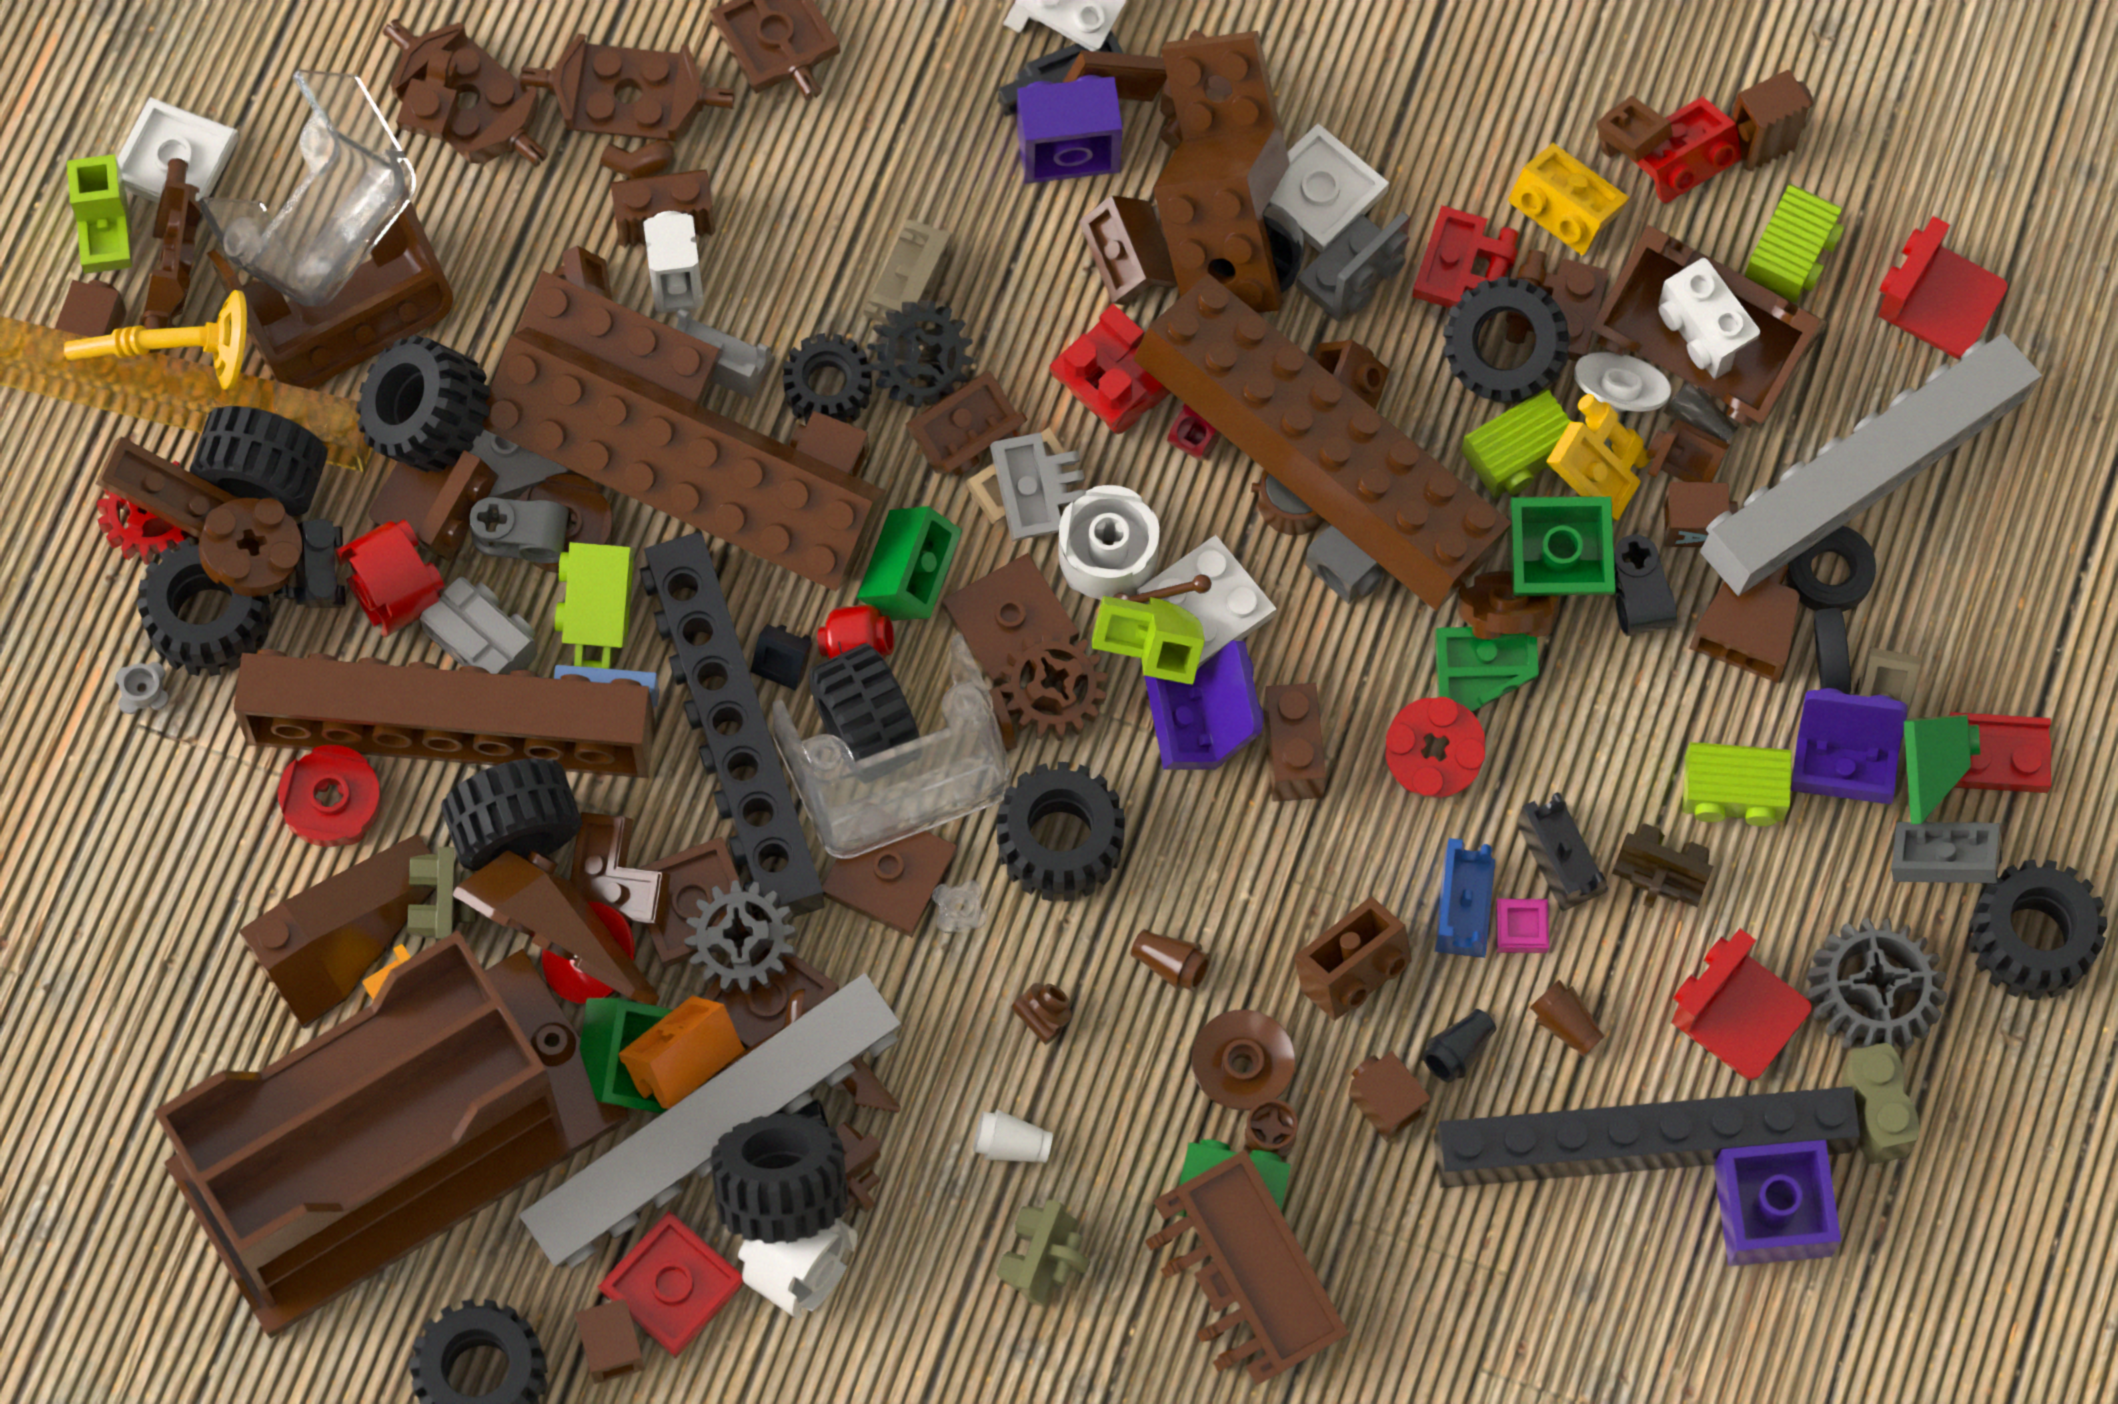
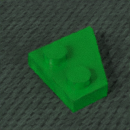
M1472 627L1436 628L1437 697L1450 698L1454 702L1464 705L1471 712L1529 683L1539 675L1537 637L1529 636L1525 633H1502L1500 637L1495 639H1482L1473 635Z

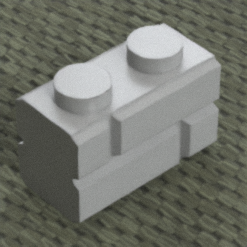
M463 576L459 577L443 592L439 602L425 609L421 614L420 620L424 633L462 667L477 666L488 670L492 674L510 675L511 671L524 670L537 655L535 642L532 639L536 634L532 627L518 614L514 613L509 618L497 608L500 604L499 599L482 582H478L473 586Z

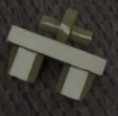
M439 847V855L427 854L410 857L409 887L437 888V905L408 904L409 935L436 938L437 943L452 934V904L460 905V923H475V909L452 895L455 891L453 889L454 847ZM462 871L461 883L476 872Z
M1047 1199L1044 1208L1021 1207L1015 1222V1233L1021 1239L1031 1241L1026 1256L1007 1251L1002 1256L996 1271L997 1276L1004 1284L1020 1291L1031 1304L1041 1307L1046 1306L1054 1283L1065 1286L1071 1271L1086 1273L1090 1265V1260L1078 1252L1083 1241V1236L1074 1233L1078 1221L1063 1211L1064 1205L1062 1203Z

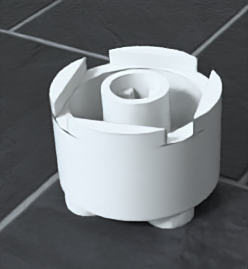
M1102 485L1087 490L1085 495L1078 498L1075 502L1072 501L1065 508L1059 525V563L1066 582L1073 590L1102 600L1103 595L1113 597L1120 592L1132 596L1136 595L1137 589L1151 579L1158 560L1160 531L1155 513L1142 501L1141 496L1125 487ZM1110 540L1114 542L1113 545H1104L1105 541Z
M836 1218L835 1224L828 1230H819V1235L809 1239L805 1237L797 1239V1242L786 1244L785 1241L776 1242L775 1244H763L761 1240L753 1242L745 1240L738 1253V1258L745 1262L743 1281L794 1318H802L800 1309L805 1307L811 1312L814 1311L829 1296L842 1278L848 1266L842 1263L840 1259L846 1247L854 1252L857 1245V1232Z

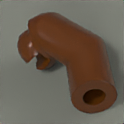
M656 140L633 152H628L609 143L601 155L600 165L630 179L652 177L670 167L675 152L672 145L665 140Z

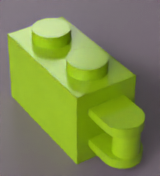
M570 542L569 552H561L559 582H567L565 602H557L555 632H563L562 643L576 644L574 666L612 669L614 647H628L635 547ZM586 645L603 646L602 661L585 659Z

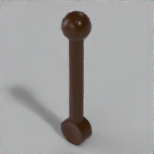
M1199 574L1191 582L1132 596L1120 592L1113 597L1146 603L1150 601V597L1163 599L1192 591L1205 594L1211 589L1212 582L1207 575Z

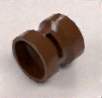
M1265 1099L1258 1102L1250 1110L1246 1121L1245 1144L1250 1153L1254 1150L1267 1151L1277 1154L1282 1159L1286 1158L1293 1150L1298 1132V1117L1294 1109L1287 1102L1279 1099Z

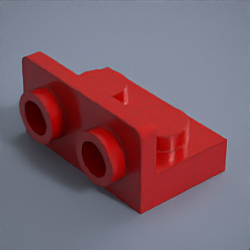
M1702 96L1667 116L1666 119L1671 123L1673 135L1638 163L1634 160L1632 161L1654 179L1658 199L1667 204L1741 160L1742 153L1736 123Z

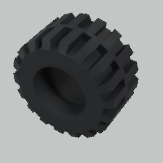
M1498 277V280L1494 281L1485 280L1477 283L1478 287L1465 291L1460 296L1462 299L1457 306H1452L1448 314L1450 316L1448 325H1444L1443 336L1446 339V346H1443L1445 357L1449 360L1450 369L1453 374L1473 393L1498 403H1520L1546 389L1551 383L1554 384L1561 376L1559 373L1563 365L1566 366L1569 358V355H1567L1568 347L1571 345V335L1567 327L1568 322L1555 300L1543 289L1529 281L1520 278L1519 280L1510 279L1509 277ZM1505 311L1516 312L1526 317L1533 325L1536 333V346L1532 356L1522 366L1510 370L1498 369L1488 364L1482 357L1478 346L1479 333L1485 322L1495 314Z
M410 336L408 341L403 338L395 341L391 350L385 348L379 354V361L376 364L372 363L367 370L369 375L366 382L361 383L359 392L362 393L361 400L357 402L356 413L361 415L357 424L359 431L365 433L363 440L368 446L374 448L375 452L422 472L428 473L431 470L437 473L444 471L446 465L453 467L464 450L470 453L474 448L473 441L477 436L481 437L485 428L482 426L484 418L488 417L490 406L486 405L485 400L491 395L490 386L484 384L487 379L484 370L478 368L479 363L474 359L427 337Z
M217 407L208 415L189 469L190 473L239 499H275L283 505L285 513L293 517L308 512L328 457V450L322 444L323 442L309 430L278 414L252 407Z
M189 539L178 542L181 549L172 553L169 548H166L159 553L162 562L158 565L151 561L145 570L149 580H140L138 591L141 599L137 600V605L142 618L141 621L155 651L161 658L166 656L169 665L179 670L184 664L188 674L196 676L200 675L201 668L207 669L210 676L221 675L220 667L229 665L231 671L240 667L239 659L242 653L257 654L254 643H265L268 636L265 625L271 624L272 619L268 595L257 597L242 596L233 593L234 588L225 585L222 581H219L218 585L206 574L202 567L198 551L199 545L191 546ZM219 590L232 596L231 603L226 612L210 623L197 625L178 619L179 611L184 602L198 592Z
M863 643L810 668V689L825 728L849 771L861 782L867 783L921 756L920 735L906 698L886 661L868 643Z
M521 759L493 766L464 780L452 789L441 803V809L459 862L462 867L472 871H479L507 850L528 857L532 849L547 856L568 843L578 834L582 826V819L562 764H558V761L552 759Z
M1058 762L1057 770L1050 771L1047 763L1036 766V776L1031 777L1026 771L1017 777V788L1009 786L1004 793V804L999 805L997 814V845L999 846L1001 864H1007V875L1013 882L1019 879L1022 880L1023 891L1032 895L1036 888L1042 890L1043 900L1053 901L1054 894H1063L1064 902L1074 901L1075 892L1082 890L1084 896L1087 897L1095 893V884L1097 882L1104 886L1111 879L1112 868L1117 869L1121 861V853L1124 846L1125 816L1124 809L1119 808L1120 798L1115 789L1107 791L1108 781L1102 775L1098 774L1094 779H1091L1090 768L1079 764L1077 772L1068 770L1069 762ZM1064 812L1075 815L1084 821L1090 829L1091 835L1078 848L1058 852L1041 846L1033 838L1030 830L1042 817L1051 813Z
M2035 859L2026 860L2022 863L2019 870L2013 864L2005 868L2001 876L1997 877V883H1989L1973 911L1974 915L1969 922L1968 932L1973 933L1968 942L1970 953L1979 952L1980 955L1975 962L1979 971L1983 972L1989 969L1992 975L1988 981L1996 988L2001 982L2010 986L2007 992L2009 995L2018 997L2023 990L2028 991V1000H2040L2046 991L2050 998L2060 996L2066 987L2071 990L2080 982L2104 946L2106 938L2102 935L2108 928L2107 917L2099 916L2104 908V903L2101 896L2095 898L2090 896L2094 886L2087 878L2082 883L2077 881L2074 877L2078 871L2070 866H2067L2066 870L2062 872L2056 870L2057 862L2046 860L2042 867H2037ZM2024 909L2037 910L2047 914L2060 927L2064 946L2055 950H2038L2028 946L2016 935L2011 923V914Z
M785 1113L773 1114V1116L769 1117L760 1116L752 1118L748 1123H739L732 1127V1132L724 1133L718 1139V1145L713 1146L711 1151L712 1159L710 1161L718 1219L721 1224L726 1225L727 1230L733 1235L742 1234V1239L751 1242L761 1240L763 1244H775L776 1242L785 1241L786 1244L797 1242V1239L805 1237L809 1239L819 1235V1230H828L835 1224V1219L841 1218L846 1211L845 1205L848 1204V1189L842 1140L838 1138V1132L833 1127H825V1122L817 1118L807 1119L806 1115L795 1114L788 1116Z
M473 1299L461 1301L463 1308L453 1311L451 1305H448L440 1310L443 1317L439 1321L435 1322L430 1318L423 1325L426 1332L423 1338L416 1336L412 1346L415 1357L409 1360V1370L413 1378L411 1380L413 1390L420 1404H540L538 1400L540 1394H546L547 1381L545 1373H548L539 1339L535 1335L530 1323L525 1318L521 1320L518 1317L517 1311L508 1305L504 1309H500L496 1301L484 1299L483 1306H475ZM477 1346H490L503 1351L509 1359L510 1367L504 1382L496 1390L483 1396L470 1397L452 1389L448 1380L449 1372L454 1361L463 1352Z

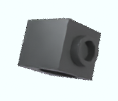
M1333 525L1327 528L1308 546L1305 565L1348 604L1358 594L1364 597L1370 595L1384 579L1383 567Z

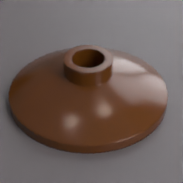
M1240 1009L1222 1013L1214 1017L1202 1028L1194 1042L1192 1070L1199 1087L1211 1100L1229 1109L1247 1111L1265 1099H1278L1287 1089L1294 1073L1295 1053L1290 1037L1277 1021L1261 1012ZM1238 1058H1246L1251 1062L1252 1068L1248 1072L1241 1073L1234 1069L1233 1062Z

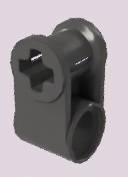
M497 497L484 498L473 506L470 513L472 543L476 550L490 557L525 559L536 563H557L560 561L561 552H564L568 509L559 503L545 500L522 501ZM492 509H496L497 513H493ZM490 523H500L497 525L495 532L486 531L489 530Z

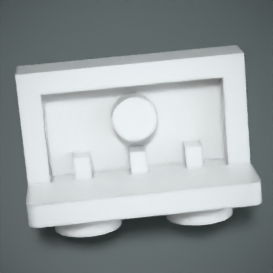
M1706 258L1698 260L1664 281L1659 301V313L1664 323L1672 331L1678 329L1688 343L1687 351L1693 362L1700 369L1706 368L1714 380L1731 370L1736 352L1759 337V328Z

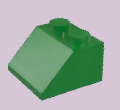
M1611 496L1511 498L1506 518L1512 522L1507 531L1508 567L1514 596L1615 594Z

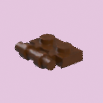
M1536 249L1529 250L1526 263L1519 267L1516 280L1520 278L1529 281L1552 296L1565 314L1568 322V332L1571 335V345H1569L1567 353L1569 355L1568 360L1578 362L1580 358L1585 355L1587 356L1593 330L1590 327L1598 315L1609 270L1562 258L1558 275L1547 273L1544 269L1547 259L1545 252ZM1507 311L1505 320L1509 326L1505 338L1511 343L1523 344L1527 331L1535 333L1534 327L1523 315Z

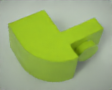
M116 155L66 160L70 205L77 221L80 262L84 274L133 268L130 234H132L130 212L124 180Z
M1103 595L1091 642L1092 649L1141 658L1145 676L1193 685L1205 636L1199 619L1178 605L1150 597L1149 604Z

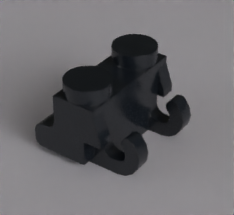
M324 519L302 521L296 524L302 538V552L295 570L296 587H288V584H285L281 589L273 592L274 598L296 599V605H305V608H344L346 606L345 586L338 585L334 560V549L343 546V527L333 526V521Z

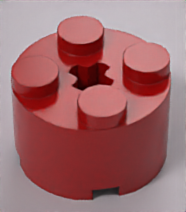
M405 519L398 523L390 520L336 550L339 565L342 566L349 562L354 575L346 578V581L355 599L374 627L383 622L381 635L384 637H388L420 619L425 609L439 602L441 597L439 591L445 588L443 580L433 563L429 561L423 564L416 552L415 547L419 545L413 529Z

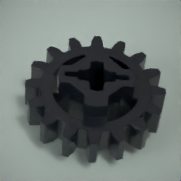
M921 300L919 306L916 302L905 301L902 302V313L891 309L885 312L886 318L889 321L887 326L874 325L873 330L881 337L879 343L867 344L868 350L877 352V360L869 363L868 369L881 371L882 375L878 378L875 385L883 389L892 387L889 394V399L892 401L902 402L905 399L906 406L920 408L922 402L927 406H933L939 402V394L946 397L955 391L951 385L953 382H967L968 378L961 372L962 365L973 364L974 359L964 355L963 348L973 344L972 338L960 337L959 332L966 323L964 320L958 319L949 321L952 314L951 308L939 306L936 309L934 301ZM926 321L935 327L932 330L926 329L923 331L921 327H916L914 323ZM923 345L924 349L921 350L919 346ZM919 357H920L921 360H922L921 363H919V362L917 361V359H918ZM918 376L927 385L915 387L907 383L906 380L909 378L915 379Z

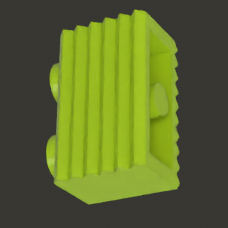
M1790 183L1749 259L1744 276L1779 294L1781 297L1788 298L1792 303L1797 302L1803 289L1813 292L1825 265L1818 263L1819 258L1824 250L1831 253L1834 252L1844 232L1845 226L1838 224L1843 208Z
M1546 388L1464 436L1461 452L1494 498H1498L1507 491L1510 495H1515L1533 482L1534 474H1538L1548 467L1551 471H1555L1546 461L1572 420L1568 418L1567 413L1562 410L1556 398Z
M1690 742L1685 754L1683 813H1693L1695 818L1702 822H1720L1725 820V817H1735L1737 819L1744 817L1746 818V823L1750 825L1771 826L1776 821H1783L1790 807L1792 751L1787 749Z

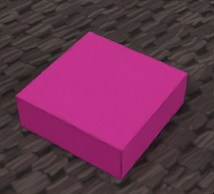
M1497 898L1496 953H1548V899Z

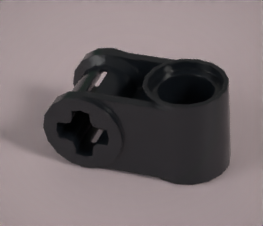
M1639 534L1628 535L1622 538L1614 550V599L1622 632L1628 637L1676 626L1677 610L1674 596L1667 584L1655 544L1648 537ZM1625 558H1630L1631 562L1624 563ZM1640 564H1641V568H1640V569H1635V566H1634V565H1640Z

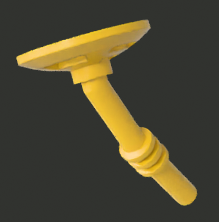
M232 291L219 313L217 322H207L205 327L146 329L142 325H137L124 329L117 328L111 335L67 341L64 345V353L68 360L73 361L113 354L118 358H126L128 356L146 355L150 349L201 346L203 347V352L213 353L216 375L222 389L232 390L240 374L247 330L245 295L243 291Z

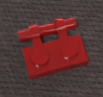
M1441 205L1413 288L1412 297L1450 309L1453 305L1456 307L1462 299L1460 296L1465 291L1478 287L1477 283L1482 281L1498 280V277H1505L1507 270L1513 268L1518 255V250L1515 246L1519 233L1515 229L1503 227L1500 229L1497 240L1483 236L1487 225V218ZM1476 256L1487 259L1489 262L1485 278L1471 274Z

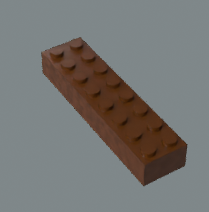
M1209 273L1148 326L1133 361L1435 611L1495 553L1512 524L1510 520Z
M526 327L510 336L490 387L491 396L485 400L486 405L490 406L488 417H485L482 426L485 427L484 430L833 591H837L850 580L886 493L884 489L530 327Z
M261 649L257 651V654L242 653L233 709L246 743L250 746L311 750L321 745H340L351 748L361 755L492 766L521 759H552L558 761V764H562L565 772L649 778L655 728L649 686H641L638 681L632 679L618 678L612 680L611 683L591 682L589 678L577 674L562 675L560 679L541 678L537 673L527 670H514L510 672V675L492 674L488 670L477 666H463L459 668V671L443 670L428 662H412L408 667L388 665L384 660L371 657L360 658L358 662L338 661L334 656L322 653L309 654L307 658L287 657L285 653L273 649Z

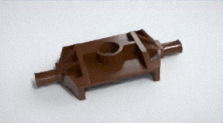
M398 19L390 21L393 27L389 23L385 26L383 35L403 50V56L391 82L393 96L401 103H403L411 78L426 81L428 62L434 47L453 52L451 61L457 62L458 65L449 88L457 90L459 95L465 92L475 93L480 97V100L472 108H456L445 141L470 164L487 163L507 151L511 153L518 151L533 167L541 165L539 159L542 162L546 160L548 151L542 148L528 134V130L535 120L540 102L538 90L533 85L529 89L525 86L521 87L520 82L466 35L465 26L462 23L458 22L421 36L412 34Z
M579 33L557 62L556 68L552 67L549 70L522 66L520 73L521 87H531L533 85L538 88H549L550 96L556 97L566 130L677 142L687 133L697 113L703 112L704 105L733 110L735 102V89L706 87V84L700 82L689 45L682 44L680 53L591 44L587 43L586 34ZM626 87L636 88L642 93L640 99L631 104L621 103L615 97L621 89Z
M173 158L168 161L166 181L162 186L152 237L163 239L159 258L162 264L161 270H152L144 311L139 320V325L144 326L146 329L176 327V325L172 324V320L183 312L191 281L189 276L195 250L196 228L201 212V205L196 201L195 196L196 193H200V189L185 183L189 164L179 158ZM150 349L148 353H159L161 349Z

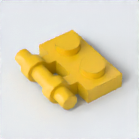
M1587 394L1578 403V409L1586 416L1585 422L1587 426L1582 422H1570L1546 462L1581 497L1611 496L1612 521H1618L1641 483V480L1630 470L1632 465L1634 464L1636 468L1645 467L1651 458L1646 456L1648 450L1644 447L1643 438L1634 429H1626L1617 420V412L1607 402H1599L1594 395ZM1607 438L1612 442L1611 448L1613 452L1604 444Z

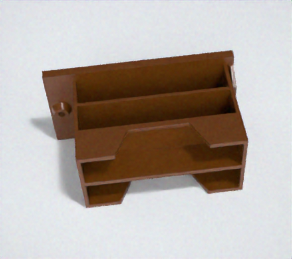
M459 930L391 969L370 1006L261 1071L221 1070L153 1110L177 1153L163 1163L269 1339L626 1124L630 1119L623 1106L596 1101L579 1051L580 1038L524 949H520L484 971ZM555 1036L559 1039V1043L555 1047H548L545 1044L549 1037Z

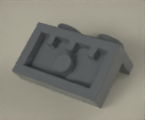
M1923 821L1921 824H1911V822H1896L1891 868L1893 882L1997 883L1998 865L2002 863L2003 858L2000 823Z

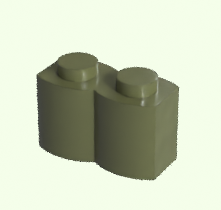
M1888 1042L1853 1050L1843 1068L1841 1078L1842 1087L1853 1086L1860 1132L1858 1144L1863 1155L1872 1165L1907 1157L1919 1136V1120L1916 1109L1909 1097L1903 1092L1905 1080L1903 1065L1899 1055Z

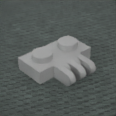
M1041 432L992 442L990 448L1012 542L1058 533L1061 520L1058 507L1067 506L1072 501L1075 502L1078 498L1085 495L1087 489H1079L1068 492L1066 485L1085 481L1083 470L1063 473L1062 466L1074 465L1081 461L1079 451L1046 456Z

